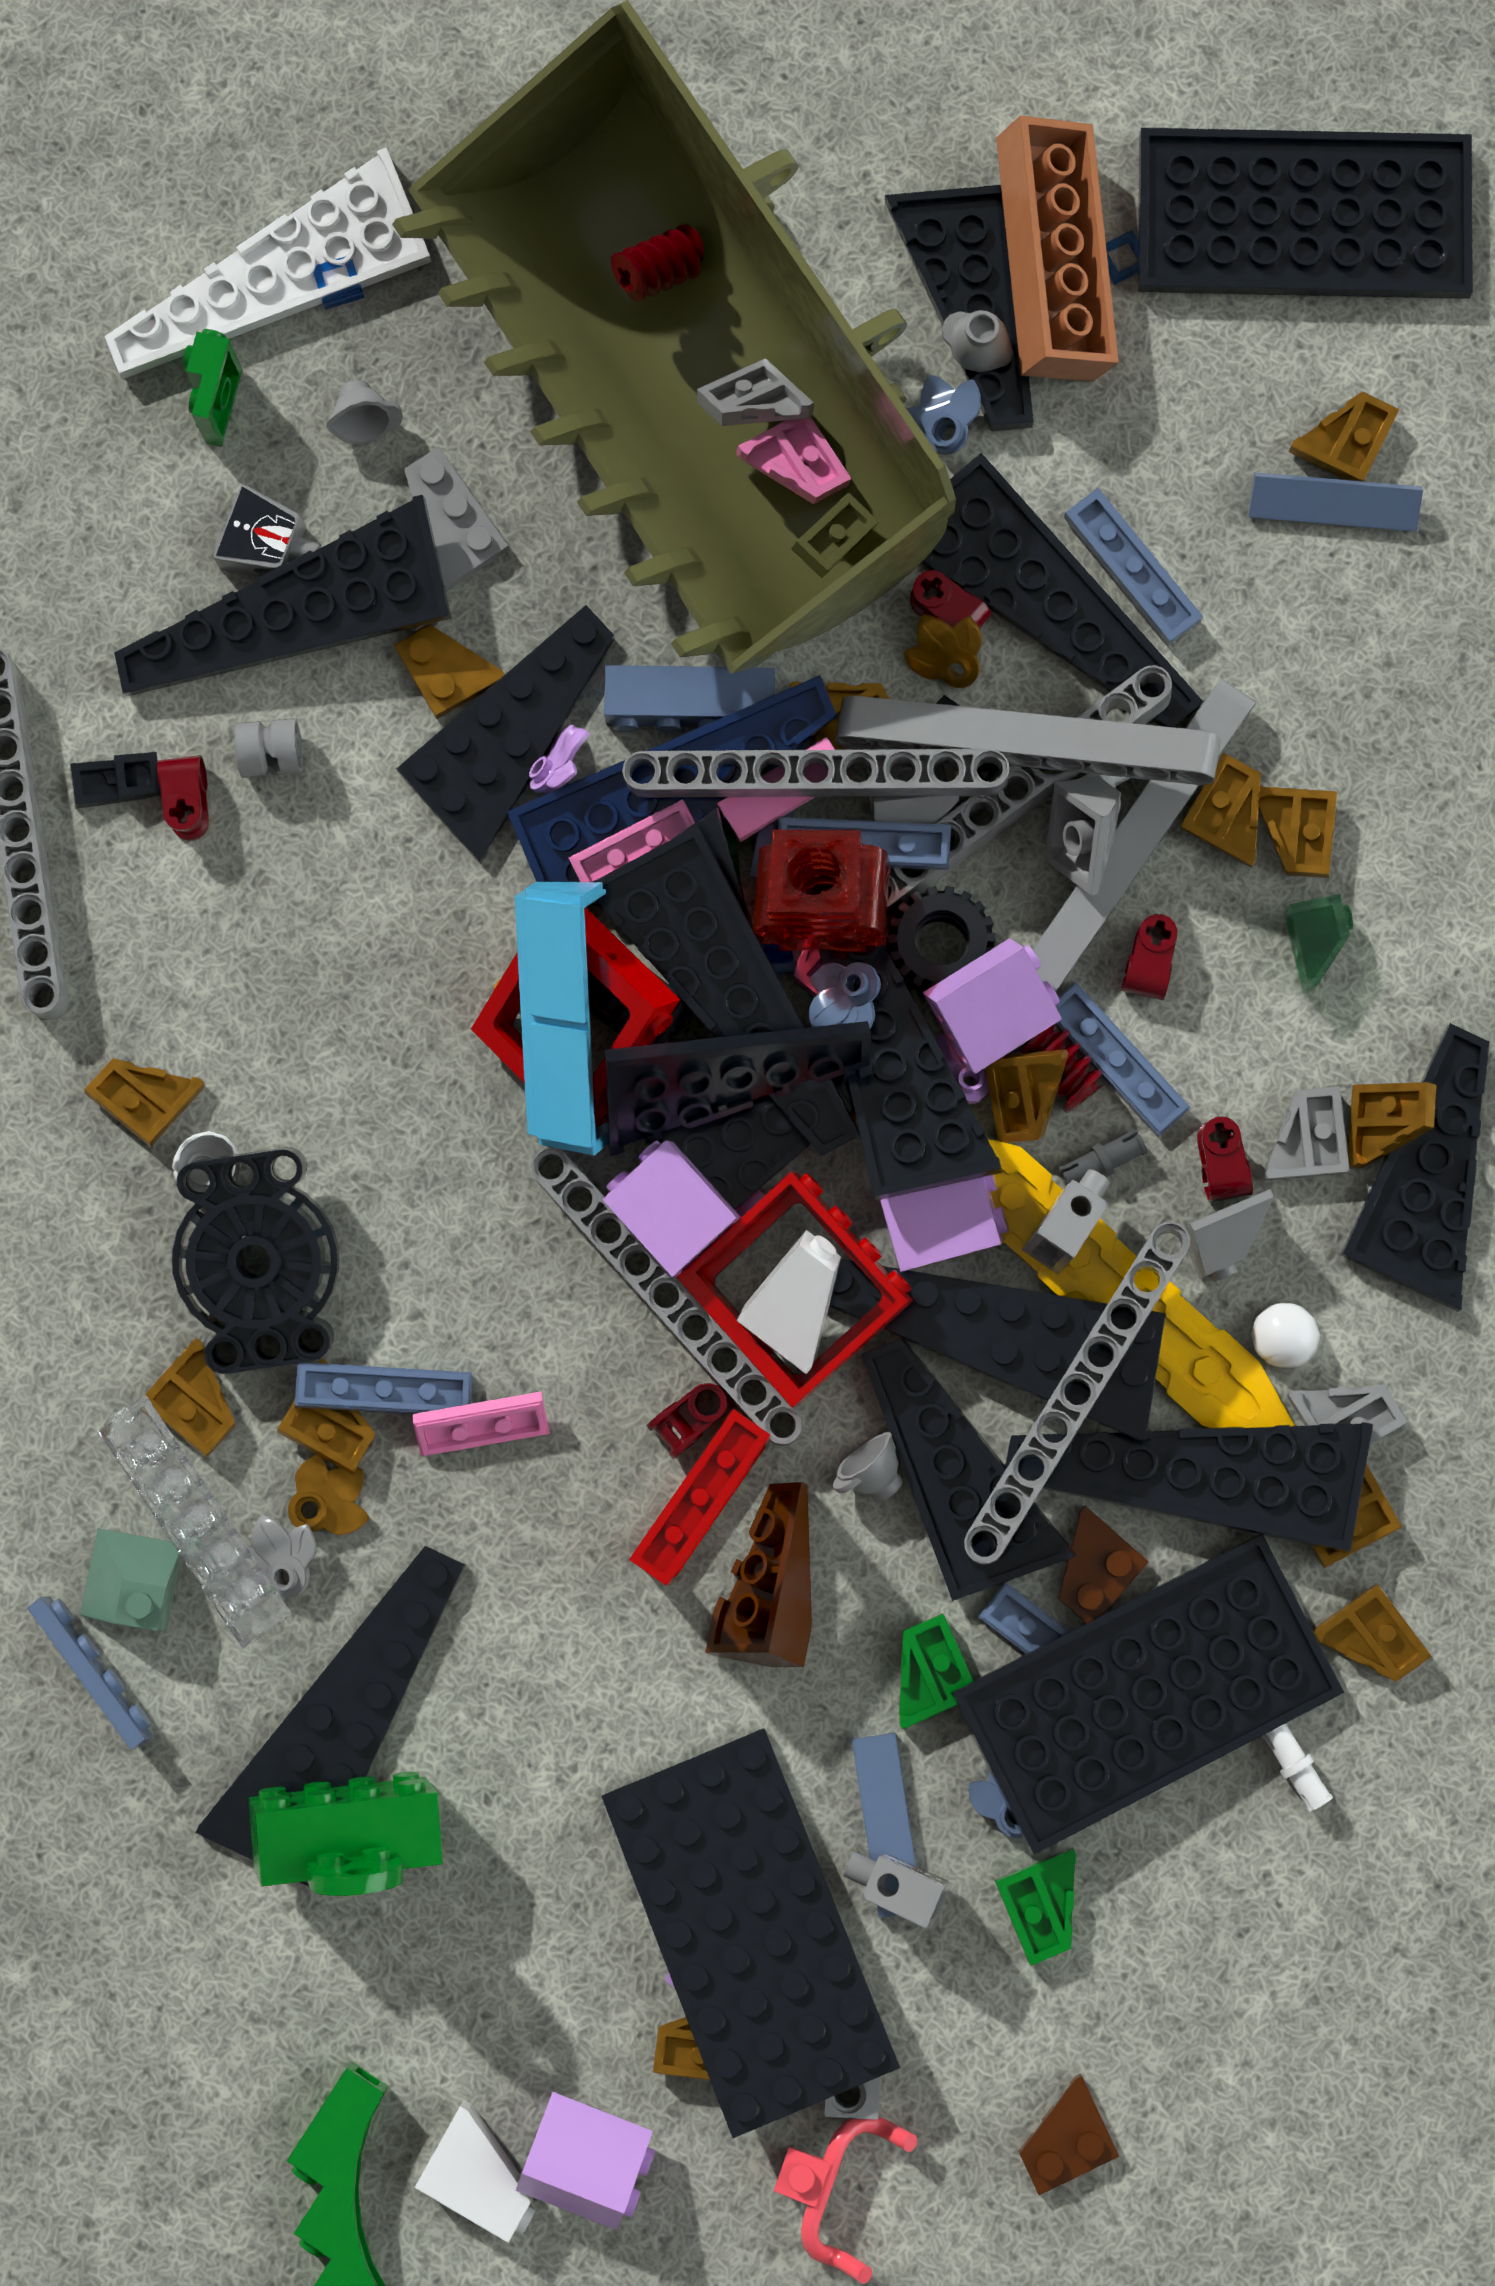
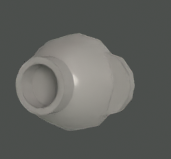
M982 310L972 313L959 311L949 315L942 326L943 340L949 345L953 358L964 369L986 372L1006 366L1012 361L1014 352L1006 325L995 314Z
M354 380L347 382L340 388L339 398L329 416L327 428L329 432L347 444L365 445L378 441L389 431L398 427L402 422L403 414L398 404L386 401L379 393L371 389L368 383Z
M886 1432L861 1443L846 1456L839 1465L837 1477L833 1482V1488L836 1492L845 1493L854 1490L861 1495L870 1494L876 1502H881L890 1498L898 1491L903 1480L897 1473L899 1463L892 1434Z

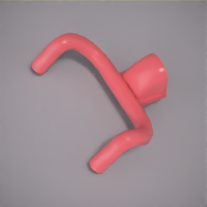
M878 2117V2120L850 2118L844 2121L834 2132L823 2159L789 2146L774 2188V2192L807 2204L801 2226L803 2247L808 2255L820 2263L841 2270L862 2284L867 2283L871 2279V2267L845 2251L823 2244L819 2239V2227L843 2155L855 2136L861 2133H871L888 2140L907 2152L915 2149L917 2145L916 2135L881 2117Z

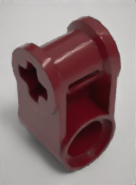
M928 570L922 572L913 584V589L910 593V604L919 616L924 614L934 616L953 628L961 619L970 616L980 629L991 615L990 609L984 602L963 590L939 571ZM931 588L938 591L936 597L932 596L929 600L923 597L924 591L928 592Z
M196 755L158 760L157 775L165 822L183 840L194 841L200 839L209 828L208 782L203 757ZM190 810L193 814L188 815L187 822L182 824L180 819L185 818V811Z
M1163 914L1148 916L1138 928L1132 953L1127 962L1125 970L1127 975L1123 979L1121 991L1164 1001L1170 981L1171 962L1178 934L1176 924L1170 917ZM1154 927L1161 928V936L1167 937V939H1162L1159 945L1152 944V936L1146 934L1150 933Z
M1215 1117L1204 1123L1197 1134V1145L1202 1164L1203 1183H1208V1186L1204 1187L1208 1202L1252 1195V1176L1245 1157L1241 1131L1238 1125L1228 1117ZM1215 1126H1218L1220 1133L1228 1134V1140L1222 1143V1148L1219 1147L1218 1142H1210L1209 1135L1215 1132Z
M711 1383L700 1384L678 1402L676 1401L664 1409L646 1427L650 1431L655 1430L670 1448L669 1455L674 1460L697 1442L704 1432L723 1418L729 1407L728 1396L717 1385ZM711 1390L718 1394L720 1407L715 1414L706 1416L699 1412L697 1399L704 1391ZM669 1422L681 1435V1439H679L678 1436L674 1433V1431L670 1428V1426L668 1425Z

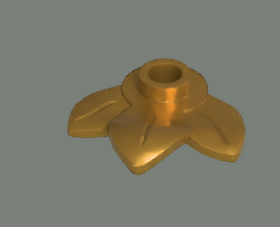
M927 614L922 615L917 628L919 646L911 647L904 652L908 665L918 675L926 679L942 678L948 685L955 688H966L972 685L980 674V662L977 654L983 643L981 631L975 621L970 616H966L953 628L939 618ZM957 663L961 665L964 669V674L956 672L952 664Z
M315 1454L300 1465L295 1475L297 1493L294 1494L288 1505V1516L291 1523L296 1528L308 1524L312 1532L324 1528L335 1535L349 1534L364 1526L369 1520V1515L364 1509L354 1503L363 1487L364 1470L357 1467L353 1475L340 1467L328 1471V1467L322 1457ZM308 1502H314L318 1507L317 1515L311 1519L306 1518L303 1514V1507Z

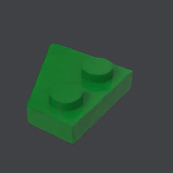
M943 1613L902 1631L899 1724L901 1729H905L956 1706L957 1704L951 1692L973 1681Z
M1073 1847L994 1880L1030 1966L1071 1949L1072 1910L1074 1909L1075 1893L1074 1873L1077 1858Z

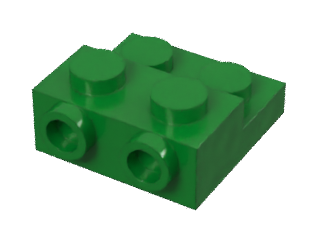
M203 329L202 333L196 332L193 345L186 347L183 357V369L186 370L191 385L194 387L190 395L188 409L189 413H192L191 415L196 423V427L199 429L205 443L222 447L243 369L230 339H227L223 333L216 330Z

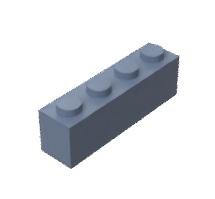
M605 665L606 725H614L613 729L620 732H635L639 730V726H656L657 731L664 733L681 731V726L700 728L775 695V668L753 667L731 674L727 667Z

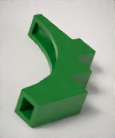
M354 2062L347 2066L287 2159V2162L294 2166L292 2169L293 2174L309 2185H314L318 2182L323 2186L293 2233L301 2239L299 2244L308 2253L319 2258L324 2254L330 2258L329 2263L314 2286H386L372 2260L363 2230L359 2180L362 2151L372 2117L388 2085Z

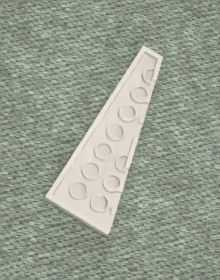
M387 147L378 150L376 157L357 170L353 167L344 173L345 178L323 192L321 189L313 194L311 201L289 216L284 214L238 245L236 252L217 265L213 262L204 268L205 273L186 286L182 287V285L176 287L170 292V297L148 312L145 310L141 311L107 334L105 339L121 378H128L183 357L186 347L193 345L196 332L202 333L203 329L216 330L223 333L227 339L432 262L423 238H401L392 225L396 218L413 214Z

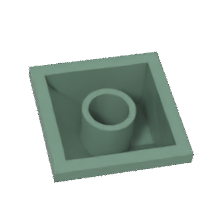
M98 1528L80 1615L147 1630H167L184 1544Z

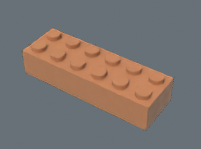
M1020 115L996 137L1021 376L1094 382L1117 365L1119 360L1093 124Z

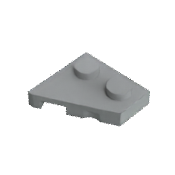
M766 358L697 389V403L721 426L798 420L813 417L814 403Z
M1340 1086L1295 1091L1265 1169L1264 1181L1348 1173L1350 1170Z
M1385 1385L1363 1386L1362 1388H1329L1328 1390L1316 1391L1296 1390L1287 1395L1305 1426L1332 1423L1333 1425L1361 1424L1362 1422L1373 1424L1370 1445L1408 1423Z

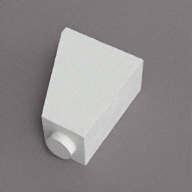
M806 1230L745 1303L737 1319L740 1324L805 1374L811 1369L819 1350L841 1256L836 1253L835 1247L824 1237L814 1236Z
M463 2100L415 2188L507 2243L515 2231L523 2235L536 2211L529 2206L533 2197L516 2191L521 2174L473 2105Z

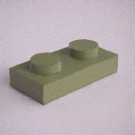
M848 492L796 541L791 550L818 576L823 578L874 530L879 521Z

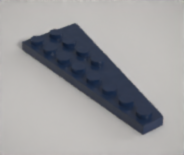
M819 675L647 751L794 750L834 720L837 714ZM624 760L511 809L507 813L536 882H580L569 857L682 799L685 801L696 823L718 807L717 803L727 797L644 798L636 796L629 790L622 772ZM775 764L766 766L762 770L761 775ZM647 765L639 766L634 770L632 780L639 784L648 783L654 777L655 770ZM691 765L681 766L675 773V779L680 783H691L697 777L698 770ZM725 765L718 772V778L724 783H734L739 779L742 771L735 765Z

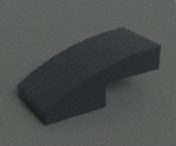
M157 752L114 755L113 760L70 763L75 809L135 801L161 795L157 775Z

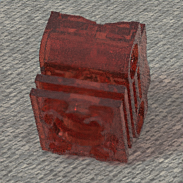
M773 830L772 844L762 846L758 854L753 931L760 943L778 944L780 950L787 951L832 949L866 952V945H886V917L890 873L888 853L881 847L863 844L860 830ZM817 884H834L830 890L826 892L825 890L821 891V894H805L808 889Z

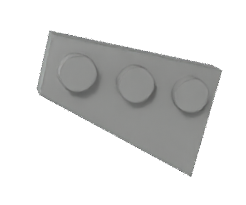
M439 446L404 468L412 497L423 495L426 499L446 592L509 551V546Z

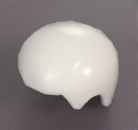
M207 1131L192 1135L180 1145L174 1156L172 1168L176 1182L177 1176L184 1166L201 1159L238 1154L237 1147L226 1136ZM239 1162L232 1169L234 1181H236L240 1173L241 1163ZM194 1169L189 1175V1183L194 1190L205 1192L208 1189L210 1179L205 1171Z
M1277 1303L1268 1306L1255 1318L1251 1337L1256 1353L1266 1363L1275 1367L1291 1368L1305 1364L1317 1352L1320 1333L1315 1318L1303 1307L1292 1303Z

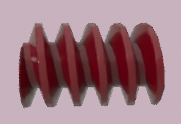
M681 224L676 229H669L662 235H655L648 241H641L634 247H627L622 252L614 253L611 256L612 272L617 283L627 293L629 298L634 302L641 303L646 299L647 295L650 297L658 295L660 289L668 291L674 284H684L687 278H697L701 271L700 261L704 257V245L700 234L694 227L689 224Z
M1055 1023L1025 1042L1021 1053L1067 1049L1068 1058L1055 1099L1069 1097L1063 1107V1110L1068 1113L1090 1098L1105 1084L1100 1086L1096 1084L1102 1074V1070L1097 1069L1087 1073L1085 1069L1092 1058L1088 1055L1076 1059L1075 1055L1081 1044L1076 1042L1066 1046L1064 1042L1070 1031L1067 1028L1055 1033L1053 1031Z

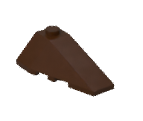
M803 1482L773 1483L769 1485L750 1527L749 1534L754 1541L750 1552L743 1562L736 1559L731 1573L737 1575L738 1579L728 1600L719 1597L714 1608L705 1653L768 1667H804L812 1627L808 1485Z

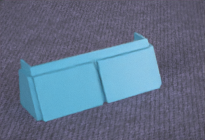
M535 882L514 896L527 1134L539 1138V1144L543 1146L596 1155L608 1144L607 1122L595 1129L584 908L605 895L606 889H603L602 882Z

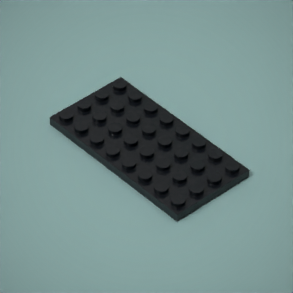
M1141 128L1139 133L1138 292L1469 299L1473 293L1472 134Z
M1261 1534L951 1692L1032 1855L1047 1849L1344 1693L1264 1535Z
M765 1728L601 1796L732 2138L901 2068Z

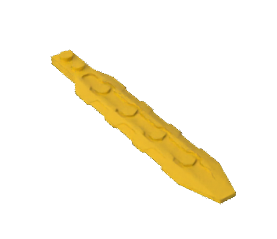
M988 1139L994 1153L1000 1160L1002 1173L994 1174L997 1190L991 1191L995 1208L1002 1207L1007 1219L1009 1232L1002 1233L1004 1243L1037 1272V1278L1056 1295L1108 1304L1137 1256L1116 1238V1232L1101 1218L1076 1256L1059 1274H1056L1022 1250L1024 1245L1063 1189L1052 1180V1174L1022 1147ZM1142 1270L1134 1276L1135 1286L1140 1291L1151 1292L1158 1287V1279L1151 1271ZM1170 1281L1152 1309L1154 1312L1166 1313L1156 1380L1166 1388V1394L1201 1426L1206 1428L1295 1426L1259 1360L1224 1329H1217L1180 1295L1181 1290Z

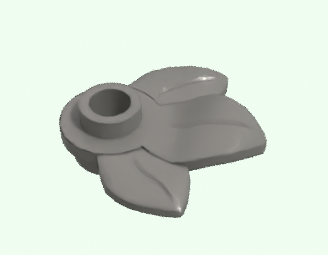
M268 1515L260 1516L252 1531L251 1543L253 1547L244 1548L237 1552L239 1566L246 1577L253 1583L269 1585L272 1592L281 1598L296 1597L307 1587L310 1579L308 1565L316 1554V1541L312 1530L308 1524H305L289 1533L274 1518ZM283 1569L286 1570L290 1576L288 1584H286L283 1580Z

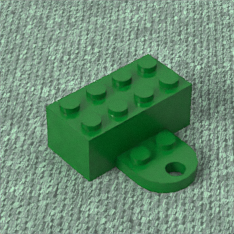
M413 1771L393 1774V1781L375 1783V1777H357L348 1780L349 1786L331 1788L330 1782H314L305 1784L304 1791L286 1793L285 1787H270L259 1790V1796L249 1797L253 1865L261 1887L307 1881L311 1890L316 1894L327 1896L363 1895L381 1892L402 1884L404 1880L403 1869L442 1865L438 1792L426 1777H419V1772Z

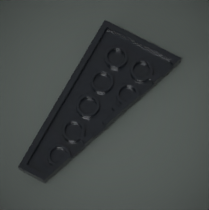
M587 605L580 609L396 768L403 779L480 864L487 855L488 849L498 832L501 831L508 819L507 811L513 809L520 795L523 794L529 784L531 767L540 757L545 756L548 752V749L555 740V736L564 721L569 717L577 699L586 684L591 680L615 639L614 634Z

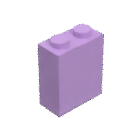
M1010 938L923 992L959 1061L974 1074L1062 1020L1055 1006L1060 1003L1055 990L1047 981L1042 982L1037 972L1041 964L1036 954L1028 945L1023 947Z
M666 1140L660 1144L658 1141H655L639 1155L638 1158L642 1163L630 1174L626 1170L622 1171L606 1186L610 1193L602 1200L671 1277H677L734 1225L741 1216L674 1142Z
M994 1175L880 1200L901 1272L1001 1245L1004 1242L1002 1233L1009 1232L1003 1208H995L991 1191L997 1190Z
M552 2092L516 2191L617 2230L623 2215L632 2218L641 2191L633 2187L638 2174L646 2176L650 2168L655 2150L649 2148L648 2144L653 2131Z

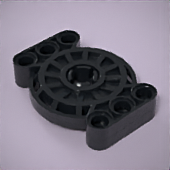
M293 1147L201 1159L184 1166L177 1176L176 1185L179 1193L185 1199L195 1204L186 1213L177 1230L172 1249V1273L178 1293L190 1313L206 1328L217 1333L207 1343L204 1350V1358L209 1368L219 1374L314 1361L323 1357L334 1342L332 1326L326 1320L316 1315L325 1307L335 1289L340 1268L339 1245L333 1225L322 1207L306 1192L295 1187L307 1172V1161L305 1156ZM287 1156L295 1162L297 1167L296 1174L292 1179H283L276 1173L275 1162L278 1157ZM238 1162L245 1163L252 1169L253 1179L247 1186L237 1184L232 1177V1169ZM200 1169L208 1175L210 1185L205 1192H198L190 1186L189 1175L192 1170ZM288 1193L296 1198L292 1201L284 1197V1195ZM303 1204L315 1214L322 1226L317 1227L312 1217L302 1208ZM202 1207L209 1209V1211L206 1214L200 1212L199 1210ZM191 1222H193L196 1227L189 1238L188 1246H183L186 1231ZM324 1235H326L329 1243L331 1262L325 1261V1246L322 1239ZM258 1245L268 1252L271 1259L270 1268L263 1276L257 1277L256 1274L249 1272L244 1265L239 1264V1258L242 1256L246 1246ZM182 1258L186 1259V1274L189 1284H186L182 1271ZM323 1274H330L326 1290L320 1299L315 1293L322 1282ZM192 1293H194L199 1303L210 1313L209 1315H207L197 1305L196 1301L191 1295ZM306 1305L313 1310L309 1313L302 1310V1308ZM218 1319H219V1320L225 1322V1323L228 1324V1325H227V1326H224V1325L218 1323L217 1321H218ZM308 1328L319 1330L324 1338L322 1348L310 1349L306 1347L302 1341L303 1330ZM272 1335L279 1340L281 1347L278 1355L268 1356L261 1351L259 1346L261 1336ZM221 1341L232 1343L237 1350L236 1361L225 1362L221 1360L216 1352L217 1344Z

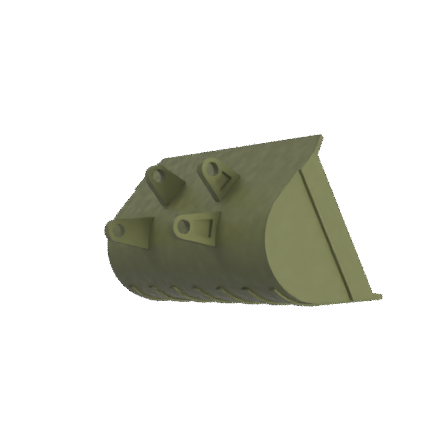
M625 0L610 8L410 187L409 192L422 211L396 218L392 225L401 238L437 239L439 235L468 279L442 287L438 292L439 296L447 307H482L484 303L514 348L489 356L484 361L485 365L493 376L528 375L530 372L560 417L535 426L530 433L539 446L571 445L575 441L577 442L606 486L604 489L582 496L577 501L578 505L586 516L620 514L622 510L653 556V558L630 566L624 571L632 586L667 584L669 580L699 625V629L677 637L671 642L679 657L714 654L716 651L729 672L734 674L760 665L777 651L799 645L831 630L891 590L909 575L939 543L946 531L948 517L955 512L956 497L945 464L904 406L907 399L897 383L889 384L872 359V356L896 340L907 327L906 321L897 309H890L854 329L850 327L773 214L775 205L769 195L788 182L797 172L798 164L787 149H782L743 169L628 0ZM681 224H689L694 227L700 234L704 245V257L700 261V275L695 279L687 278L684 284H674L668 291L660 289L658 295L654 297L647 295L646 299L641 303L630 299L613 275L611 256L614 253L622 252L627 247H634L641 241H648L655 235H662L669 229H676ZM766 358L814 403L813 417L811 418L850 475L851 481L849 486L812 504L739 459L736 451L740 444L784 421L721 426L697 403V389ZM849 492L879 523L829 573L821 578L791 549L801 536Z

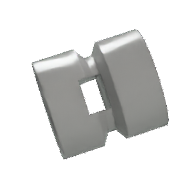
M296 718L272 720L269 727H265L261 721L236 723L235 750L238 769L242 778L266 776L269 769H273L277 775L302 773V742Z

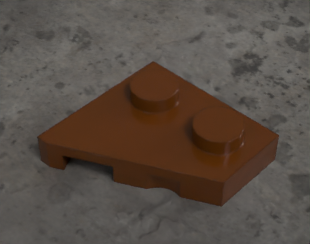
M1085 1505L1079 1511L1073 1542L1070 1546L1077 1556L1067 1560L1057 1598L1083 1622L1087 1623L1104 1614L1149 1561Z
M1081 2074L1071 2080L1069 2087L1057 2103L1049 2109L1043 2117L1042 2123L1028 2137L1018 2151L1038 2195L1120 2157Z

